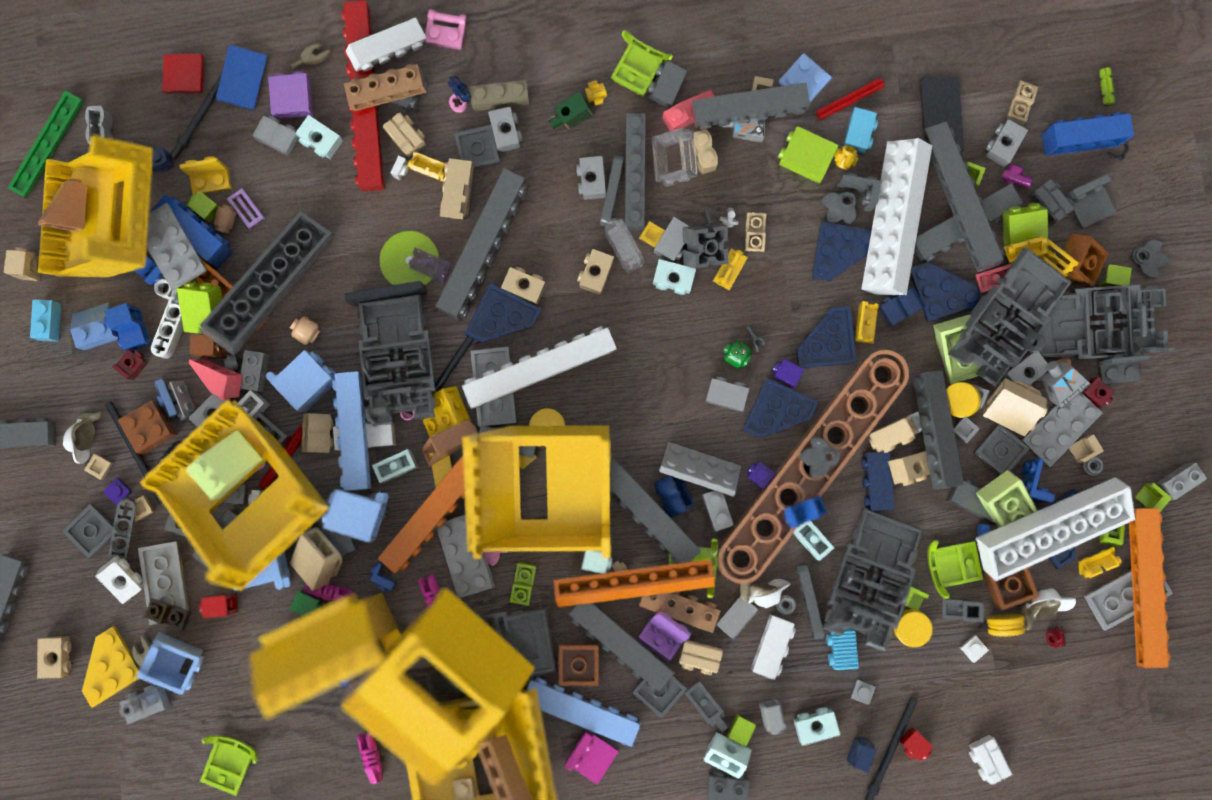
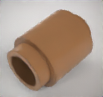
M222 204V208L217 207L213 223L215 225L214 230L230 233V229H233L237 213L233 211L234 207Z

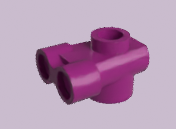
M1010 164L1002 178H1005V183H1012L1013 186L1018 183L1026 188L1030 187L1033 180L1032 177L1022 175L1024 168L1014 164Z

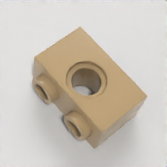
M15 248L14 251L6 250L4 273L22 280L40 281L41 273H38L39 257L36 256V253L28 252L24 248Z
M592 249L591 254L587 253L584 264H587L584 271H580L577 280L580 282V288L601 295L614 262V256ZM597 267L600 269V274L593 276L590 274V269Z
M510 267L501 288L527 302L538 305L546 286L545 281H543L544 278L536 274L532 276L525 274L526 270L520 267H515V269ZM523 280L530 283L526 289L519 287L520 282Z
M926 451L888 461L894 484L903 483V486L915 483L914 479L918 482L928 479L927 475H930Z
M53 636L38 639L37 678H62L69 675L71 671L69 653L72 647L69 636ZM54 653L58 656L57 662L53 659Z

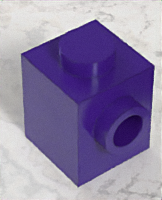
M757 462V464L753 463L747 470L749 474L746 478L760 489H764L776 473L762 462Z

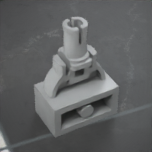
M153 684L143 688L144 692L139 695L137 691L126 695V700L119 703L121 705L120 713L125 717L127 724L171 707L165 689L161 686L156 687Z

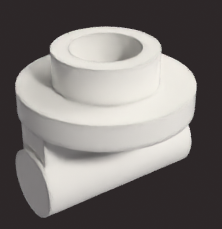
M731 207L727 209V217H720L719 219L723 222V225H728V227L738 225V221L733 219L735 211Z

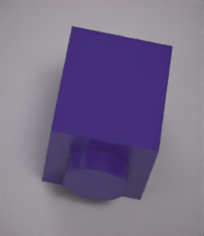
M783 359L781 363L777 361L772 370L775 373L773 378L794 388L804 369Z

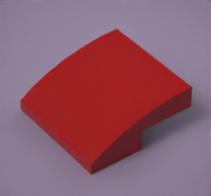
M164 55L162 92L166 94L203 92L204 55Z

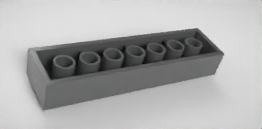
M505 168L503 169L436 304V308L440 312L460 322L463 318L467 317L470 311L468 306L471 301H475L478 295L476 290L479 284L482 285L487 276L485 272L488 267L491 268L495 260L493 256L496 250L499 251L503 244L501 239L504 233L507 234L512 225L510 221L513 216H517L520 209L518 205L521 199L524 200L527 196L528 190L524 177Z
M300 211L200 324L202 333L235 355L332 243V233Z

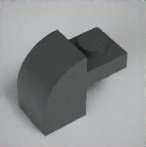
M942 599V619L983 622L984 602L965 599Z

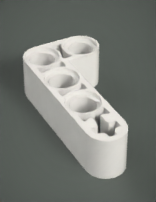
M161 279L155 283L154 290L157 295L169 301L152 342L151 351L154 355L167 359L174 354L184 328L181 311L179 316L174 318L175 310H180L177 289L172 290L169 286L168 292L163 293V288L168 283L165 279ZM169 327H172L173 332L168 336L167 330Z

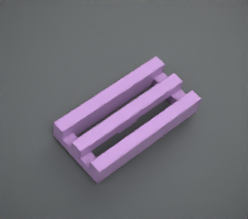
M243 188L227 198L228 202L234 207V210L250 230L253 229V226L258 225L261 220L264 221L266 219ZM242 194L258 215L257 218H255L239 195ZM235 198L238 200L240 205L252 219V222H249L247 220V218L235 204V202L233 201Z

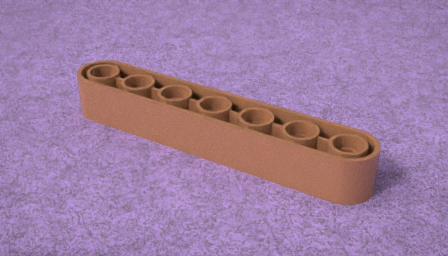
M880 350L865 357L856 366L776 470V474L770 482L760 491L718 546L716 556L717 567L726 578L735 583L745 584L756 580L764 572L797 529V527L791 529L790 524L785 519L784 510L789 506L781 502V492L784 489H791L794 492L795 501L791 505L823 495L906 386L909 378V369L902 356L894 351ZM878 367L884 368L888 373V379L885 383L878 382L875 378V370ZM856 397L862 399L865 403V409L861 414L854 412L851 407V402ZM831 428H837L842 434V439L838 444H833L828 439V431ZM812 438L826 440L828 445L835 448L840 454L839 462L835 466L830 467L828 473L821 477H811L805 471L804 462L800 459L803 451L812 448ZM828 453L826 455V459L828 461H831L833 459V455L831 453ZM763 519L768 520L772 526V530L767 536H760L756 529L758 522ZM743 550L748 555V562L743 567H736L733 563V555L737 551Z

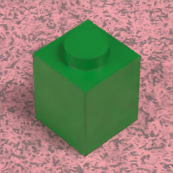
M301 590L297 592L289 610L307 616L322 609L323 605L321 603L323 600L317 599Z

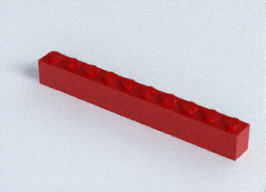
M366 0L344 2V9L341 10L342 20L345 21L346 28H343L344 39H347V46H344V51L349 64H346L347 76H350V80L367 78L368 75L375 74V66L373 65V68L367 71L360 70L356 72L346 53V49L349 44L372 35L370 7ZM378 105L353 111L349 106L350 112H353V119L350 120V125L355 138H352L353 149H356V156L353 157L354 167L357 168L358 175H355L356 186H359L362 192L385 190Z

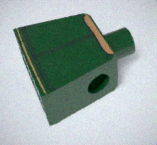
M579 91L555 107L557 115L548 120L553 129L562 124L567 129H570L593 117L594 114Z

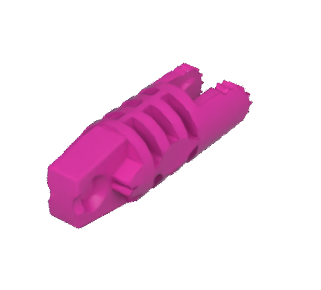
M434 574L428 576L429 585L425 578L418 580L427 607L434 602L436 594L440 591Z
M305 584L304 589L305 593L317 599L322 598L324 601H333V603L355 593L349 589L336 587V585L327 584L314 591Z
M368 732L366 737L363 733L357 734L363 765H365L364 769L370 784L378 783L383 777L379 751H377L378 747L375 736L371 732Z

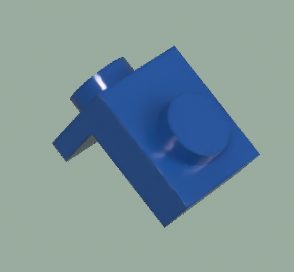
M379 562L377 565L374 564L370 571L372 576L370 581L378 584L377 588L388 592V590L395 588L397 582L380 574L384 564Z

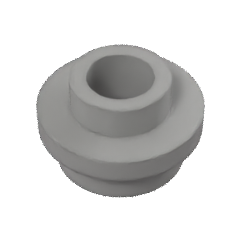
M227 354V358L224 359L225 367L232 371L237 370L238 365L235 355Z
M1093 457L1083 463V469L1088 475L1095 476L1102 472L1103 463L1098 457ZM1091 463L1095 465L1093 470L1090 468Z
M782 595L780 602L776 604L777 610L784 615L791 614L796 607L795 600L789 595ZM784 601H788L789 606L787 608H783L782 603Z

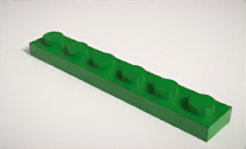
M64 91L13 177L8 189L28 198L46 167V160L51 159L83 105L84 101Z

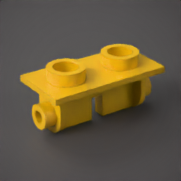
M414 151L412 160L410 159L408 162V167L411 170L423 173L437 180H446L444 162Z
M1038 236V238L1016 244L1012 243L1003 247L1009 262L1013 263L1024 247L1031 250L1037 256L1047 254L1048 251L1045 247L1047 238Z
M730 249L728 264H723L720 267L713 282L730 290L748 257L744 256L740 250Z
M1112 547L1079 561V574H1083L1085 578H1092L1103 573L1102 566L1108 571L1119 567L1122 561L1119 556L1115 557V548Z

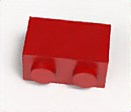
M237 593L201 598L202 602L199 605L203 618L228 616L238 612Z

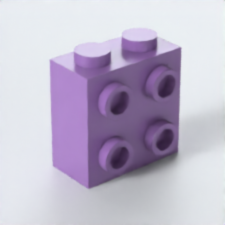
M301 71L293 72L291 75L277 73L274 76L268 77L271 114L274 118L284 119L308 115L313 116L311 80L306 73Z

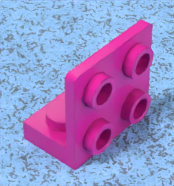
M586 729L565 761L564 767L569 771L575 769L595 784H598L618 754V750Z

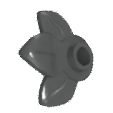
M852 192L830 193L821 200V204L829 208L827 211L828 223H837L843 219L849 225L856 218V210L854 208L856 197ZM843 199H849L850 203L845 204Z
M1150 240L1143 247H1138L1132 252L1133 262L1140 266L1143 274L1151 278L1159 277L1158 268L1170 262V259L1159 251L1162 242L1158 240ZM1139 253L1143 255V260L1139 258Z
M812 438V448L803 451L800 459L811 466V477H821L828 473L830 467L835 466L839 462L840 454L835 448L830 447L826 440ZM828 453H831L833 455V459L831 461H828L826 459V455Z

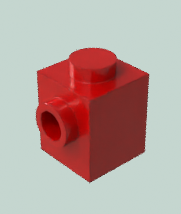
M913 727L900 739V743L906 748L904 752L911 759L915 757L918 761H921L930 756L933 747Z

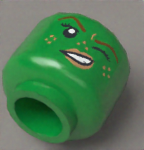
M735 340L732 344L728 343L723 351L726 354L724 360L737 369L742 366L745 368L753 355L751 354V348L739 340Z

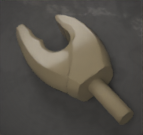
M310 45L300 54L302 59L293 63L291 67L295 69L303 63L306 66L317 65L323 62L330 55L331 51L326 50L319 55H314L322 45Z
M144 635L140 637L144 653L140 652L137 644L133 645L132 650L134 660L140 667H142L152 646Z

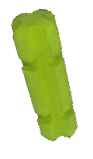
M1107 67L1102 68L1099 73L1100 78H1102L1100 81L1102 95H1104L1103 104L1111 105L1115 103V95H1112L1114 88L1112 77H1110L1112 75L1111 68Z

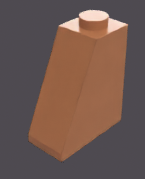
M69 179L61 183L39 219L38 225L76 232L83 230L87 184L81 183V180Z
M468 419L430 437L421 449V452L431 467L445 457L463 448V437L478 434V430Z

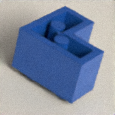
M125 303L104 311L106 316L104 317L105 324L111 330L118 332L119 337L117 341L123 350L127 351L129 349L134 351L135 349L137 350L152 344L140 308Z

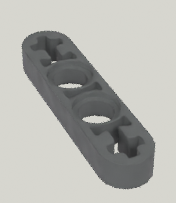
M615 154L600 226L610 227L624 162V156Z
M124 497L117 505L107 562L113 559L117 553H121L120 558L127 561L137 507L133 498ZM125 503H129V506L132 507L129 508L127 516L123 515ZM122 520L127 521L129 528L120 529L118 522ZM123 539L126 545L119 548L115 545V540Z
M807 564L798 565L796 570L811 633L814 640L824 638V632Z

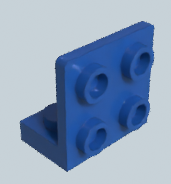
M1028 459L1022 467V473L1024 474L1021 482L1029 497L1035 502L1053 503L1055 495L1050 494L1048 489L1037 487L1044 459Z

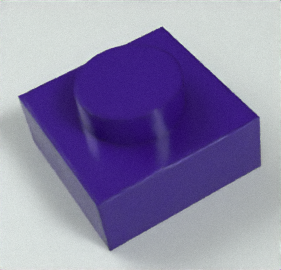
M116 478L103 491L115 505H118L122 498L128 497L133 492L120 478Z

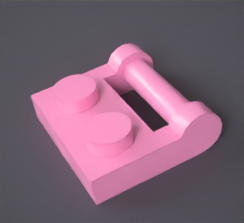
M429 9L425 32L426 40L424 43L462 50L467 15L461 14L456 16L438 13L435 10ZM439 20L457 23L459 28L434 25V22Z

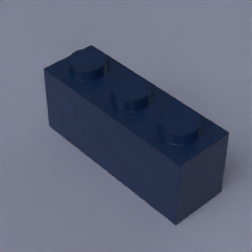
M890 451L887 453H863V457H861V467L865 471V476L862 477L863 488H866L864 506L871 511L895 510L892 474L888 461H891Z

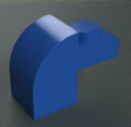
M147 254L146 266L133 270L142 276L149 285H155V283L163 278V274L155 260Z
M820 495L791 505L784 510L785 519L790 524L791 529L827 514Z

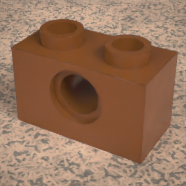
M191 335L189 354L200 358L225 359L227 350L208 336Z

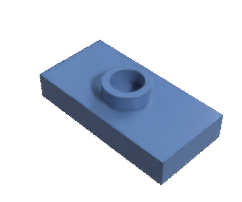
M162 379L156 380L155 388L159 395L156 396L157 402L160 407H164L168 419H174L177 412L166 385Z

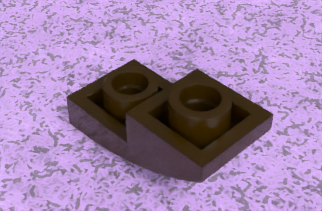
M151 598L144 617L159 624H166L180 631H185L191 612L167 602Z

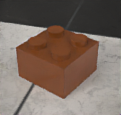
M1071 234L1065 245L1064 252L1079 264L1074 266L1071 272L1067 273L1068 276L1066 278L1075 285L1094 288L1109 253L1093 237ZM1061 256L1060 259L1067 265L1071 263L1064 256ZM1057 264V267L1062 271L1065 269L1061 264Z
M151 400L118 419L119 424L137 454H146L178 435L163 407H160L156 401Z
M1028 567L997 581L987 572L982 571L996 609L1004 610L1039 597Z
M599 643L559 644V686H599Z

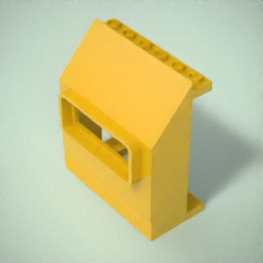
M92 136L89 153L69 163L52 159L46 160L42 214L61 183L69 179L81 180V183L87 184V197L83 230L76 232L41 226L38 273L61 277H111L146 266L153 148Z
M227 400L221 404L210 417L205 419L204 423L191 432L188 438L177 445L175 450L164 458L140 482L144 488L157 493L211 570L205 575L209 582L238 590H243L329 509V506H327L279 441L235 400L233 402ZM236 430H239L263 460L220 500L210 499L186 469L202 454ZM268 461L279 475V478L228 526L222 529L212 515L213 511Z
M608 425L509 426L463 437L467 552H473V559H481L483 552L602 551V558H610ZM519 446H546L548 519H521Z
M441 588L436 594L434 602L382 654L385 661L367 669L357 681L353 679L348 684L341 707L432 786H435L504 716L535 667L447 588L445 590ZM421 654L429 658L483 706L465 725L456 720L403 673Z
M356 593L259 638L263 648L251 653L250 658L254 698L258 699L266 718L385 661L376 641L380 639L385 650H387L401 636V633L383 594L379 593L359 602Z
M537 689L520 690L501 718L502 729L496 734V737L507 735L531 799L557 800ZM472 696L438 702L445 710L462 707H483ZM473 759L463 769L451 768L435 786H432L406 763L413 800H456L453 780L465 777H474L477 797L474 799L465 800H497L495 793L479 794Z

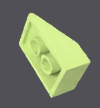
M971 315L933 325L936 342L950 384L978 376L976 374L980 369L978 365L974 363L961 364L948 355L949 351L953 350L956 343L961 339L962 333L960 331L962 329L968 330L969 327L965 324Z
M236 430L197 458L186 471L210 499L220 500L252 471L263 458L239 430Z
M1008 470L976 492L982 505L999 528L1037 512L1021 480Z

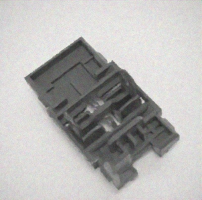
M1025 247L1011 264L1012 267L1001 280L997 279L996 282L1000 284L998 288L992 286L987 295L982 296L970 313V319L965 324L969 327L968 330L962 329L960 331L962 333L961 339L956 343L954 349H951L948 353L949 356L961 364L974 363L978 365L980 369L976 374L995 387L1010 367L1014 368L1019 364L1027 351L1036 353L1043 348L1046 340L1040 333L1052 318L1049 315L1050 311H1052L1072 282ZM994 298L1008 308H1010V306L1013 305V307L1011 308V314L1005 320L1003 318L1007 310L1000 304L995 302L993 300ZM1016 309H1019V310H1020V311L1017 313V315H1019L1021 318H1023V319L1026 320L1028 323H1030L1031 325L1034 326V329H1033V330H1032V328H1031L1029 325H1027L1026 323H1024V322H1023L1022 320H1020L1019 318L1015 317V310H1016ZM977 321H979L980 323H982L983 325H985L986 327H988V328H990V329H992V330H994V331H997V330H998V329H996V328L994 327L995 325H997V324L1000 323L1001 326L999 327L998 332L994 333V334L990 337L989 335H990L992 332H990L988 329H986L985 327H983V326H982L981 324H979ZM997 336H1000L1001 338H1003L1004 340H1006L1007 342H1009L1011 345H1013V346H1015V347H1017V348H1019V349H1018V351H1017L1016 349H1014L1012 346H1010L1009 344H1007L1005 341H1003V340L1000 339V338H999L998 341H996V340H994V339H995ZM1035 340H1037L1038 344L1036 346H1033L1032 344Z
M1140 284L1073 289V293L1066 291L1049 313L1052 318L1040 333L1045 337V345L1038 352L1043 358H1072L1076 356V359L1107 358L1111 357V355H1116H1094V353L1123 352L1124 356H1131V353L1143 351L1148 353L1175 351V346H1168V331L1155 330L1154 307H1167V288L1158 287V285L1141 288ZM1118 288H1120V292H1118V290L1092 291V292H1091V290L1118 289ZM1119 312L1126 314V319L1113 320L1112 314H1118ZM1104 315L1105 320L1090 321V316ZM1113 323H1126L1127 327H1123L1122 331H1120L1119 328H1113ZM1105 324V329L1090 330V325Z
M421 294L359 303L360 335L362 339L358 340L361 373L364 400L367 403L369 402V406L365 407L366 419L373 426L393 424L392 414L414 411L413 416L416 421L435 417L434 409L436 406L433 393H436V388L434 387L431 341L429 339L430 332L425 330L426 319L423 312ZM399 348H402L403 352L418 350L415 353L405 354V361H399ZM394 349L395 362H392L390 357H381L374 359L368 358L374 356L388 355L390 354V350ZM402 368L406 370V376L408 377L406 382L401 380L400 369ZM396 369V377H397L398 383L393 384V382H394L393 370Z
M863 508L851 538L853 541L846 545L847 550L844 551L830 593L831 599L827 602V604H830V608L827 611L826 623H824L823 629L839 636L844 634L845 629L856 630L866 634L863 645L884 652L887 644L889 645L892 628L897 629L916 571V568L912 566L916 561L917 550L924 530ZM856 565L868 570L870 566L874 567L871 581L865 580L867 571L857 568ZM878 569L883 570L881 575L905 583V585H901L886 578H879L877 583H874L877 578ZM863 586L868 587L867 595L864 601L861 602L859 601L860 597L856 595L861 594ZM872 589H874L872 601L874 602H872V605H869L867 602L870 599Z
M546 608L525 612L520 610L511 612V614L503 611L501 613L497 612L478 616L490 628L492 625V629L535 667L529 678H534L535 675L557 672ZM438 666L437 672L427 674L430 695L447 694L454 690L455 694L467 693Z

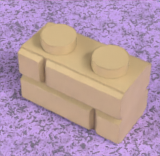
M398 113L385 123L383 128L406 157L411 159L414 151L419 152L426 146L424 142L426 137L419 129L415 131L412 127L414 123L408 115L404 117L401 113Z
M686 640L683 642L678 662L682 664L684 669L693 670L695 667L701 669L703 674L712 675L713 672L718 673L723 650L722 648Z

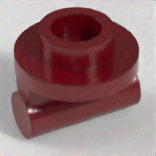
M1056 626L1047 631L1046 640L1050 646L1054 648L1066 646L1063 626Z

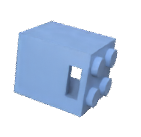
M304 350L278 375L268 372L266 378L297 411L306 413L333 388L332 380L335 379L336 373L330 367L328 368L322 364L324 360L317 353Z
M336 489L335 493L332 492L328 503L331 505L329 511H326L323 516L322 523H325L323 528L363 541H375L389 495L387 493H378L376 498L372 499L350 491H344L343 489Z
M285 551L273 560L245 588L274 581L277 589L289 587L291 581Z
M159 632L137 677L182 695L185 689H190L196 675L193 672H198L203 662L204 656H201L203 649ZM186 657L194 660L187 675L180 672Z

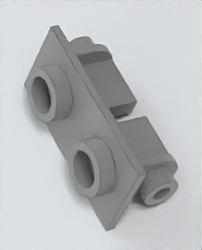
M184 380L171 381L167 385V390L172 402L177 401L178 403L174 405L177 418H180V421L187 420L196 411Z

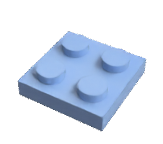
M803 53L778 83L781 86L807 83L809 100L811 102L832 77Z

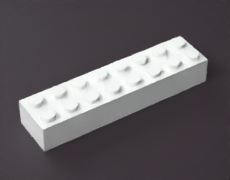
M919 138L887 142L880 180L882 183L878 204L875 209L862 283V290L874 295H907L932 145Z
M600 326L591 330L588 336H585L584 333L573 337V342L568 344L566 341L560 342L554 346L555 349L549 351L548 348L538 351L536 353L537 356L533 358L528 355L519 359L518 364L513 365L511 362L501 366V370L498 372L490 370L483 373V378L476 380V377L464 381L465 385L462 388L470 408H476L614 352L617 348L609 329H603Z
M1115 477L976 538L983 570L997 581L1135 520L1130 487Z

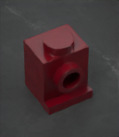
M128 349L112 367L126 379L134 381L148 362L143 359L145 356L138 350L132 351Z
M1099 376L1091 378L1088 381L1090 385L1082 391L1096 407L1103 405L1106 407L1113 400L1111 396L1115 393Z

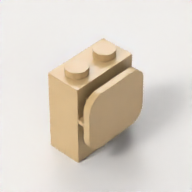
M1004 378L985 403L983 416L1025 437L1029 431L1034 430L1039 418H1043L1048 411L1046 407L1047 399L1041 396L1039 390L1021 381L1012 382Z
M316 527L301 534L290 564L311 590L314 591L329 584L330 579L338 574L342 564V557L331 542Z

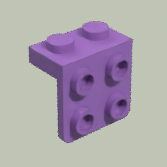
M659 611L648 621L637 640L666 662H669L679 646L690 637L691 633L684 625L672 620L668 613Z

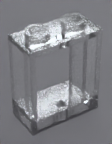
M680 128L652 137L656 182L663 183L664 186H673L675 182L690 181V178L698 176L693 131ZM680 143L682 170L668 174L666 147Z
M615 218L606 223L605 236L626 274L643 266L644 257L623 219L617 220Z

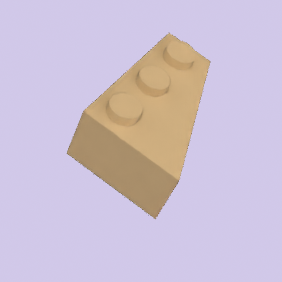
M449 158V162L445 163L446 180L443 182L441 217L468 219L474 170L473 161Z

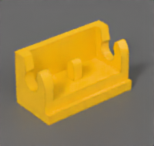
M865 301L859 304L854 342L874 344L879 304H868Z

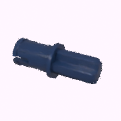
M451 76L449 78L451 82L448 80V85L452 88L454 95L458 96L463 102L470 100L471 96L466 84L461 82L457 76Z

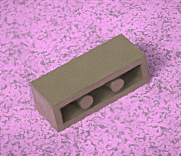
M526 80L470 86L471 104L474 112L530 105Z

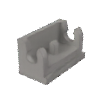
M740 596L716 625L734 640L759 610L750 602H744Z

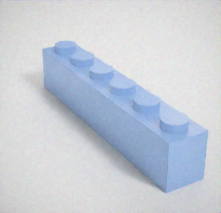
M358 371L336 373L335 379L332 380L333 389L336 390L337 397L334 398L335 410H338V417H336L335 422L340 437H337L338 448H341V456H339V466L343 471V475L340 476L341 487H344V491L371 489L362 373Z
M541 677L531 679L528 689H537L540 710L632 747L640 727V721L637 720L638 717L629 713L623 715L619 713V709L612 706L608 708L601 706L602 703L595 699L586 700L578 692L573 691L572 694L566 692V688L558 684L554 686L549 685L547 680Z

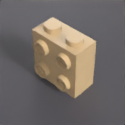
M907 415L869 434L871 437L869 441L873 449H877L878 452L883 450L884 453L895 449L900 442L904 445L913 441L919 431L911 415Z

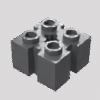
M709 223L702 224V227L696 225L683 227V243H687V250H683L684 265L698 269L709 267V264L715 266L728 264V248L724 247V241H728V225Z

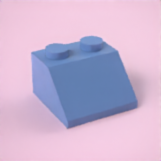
M110 302L72 315L70 331L76 348L88 350L117 340L119 337L118 332L108 328L104 321V317H106L104 311L112 308Z

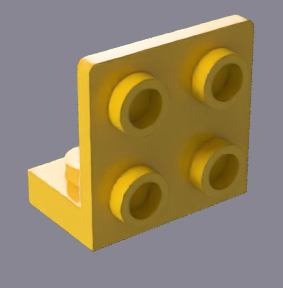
M205 157L202 161L188 160L185 161V164L179 165L180 169L190 177L192 194L197 193L199 190L204 194L232 189L229 169L216 157Z
M457 386L445 388L433 394L436 406L434 409L435 417L426 418L423 420L429 437H432L470 419Z

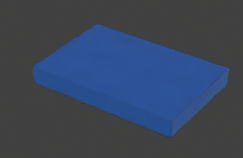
M229 45L216 100L254 111L267 55Z

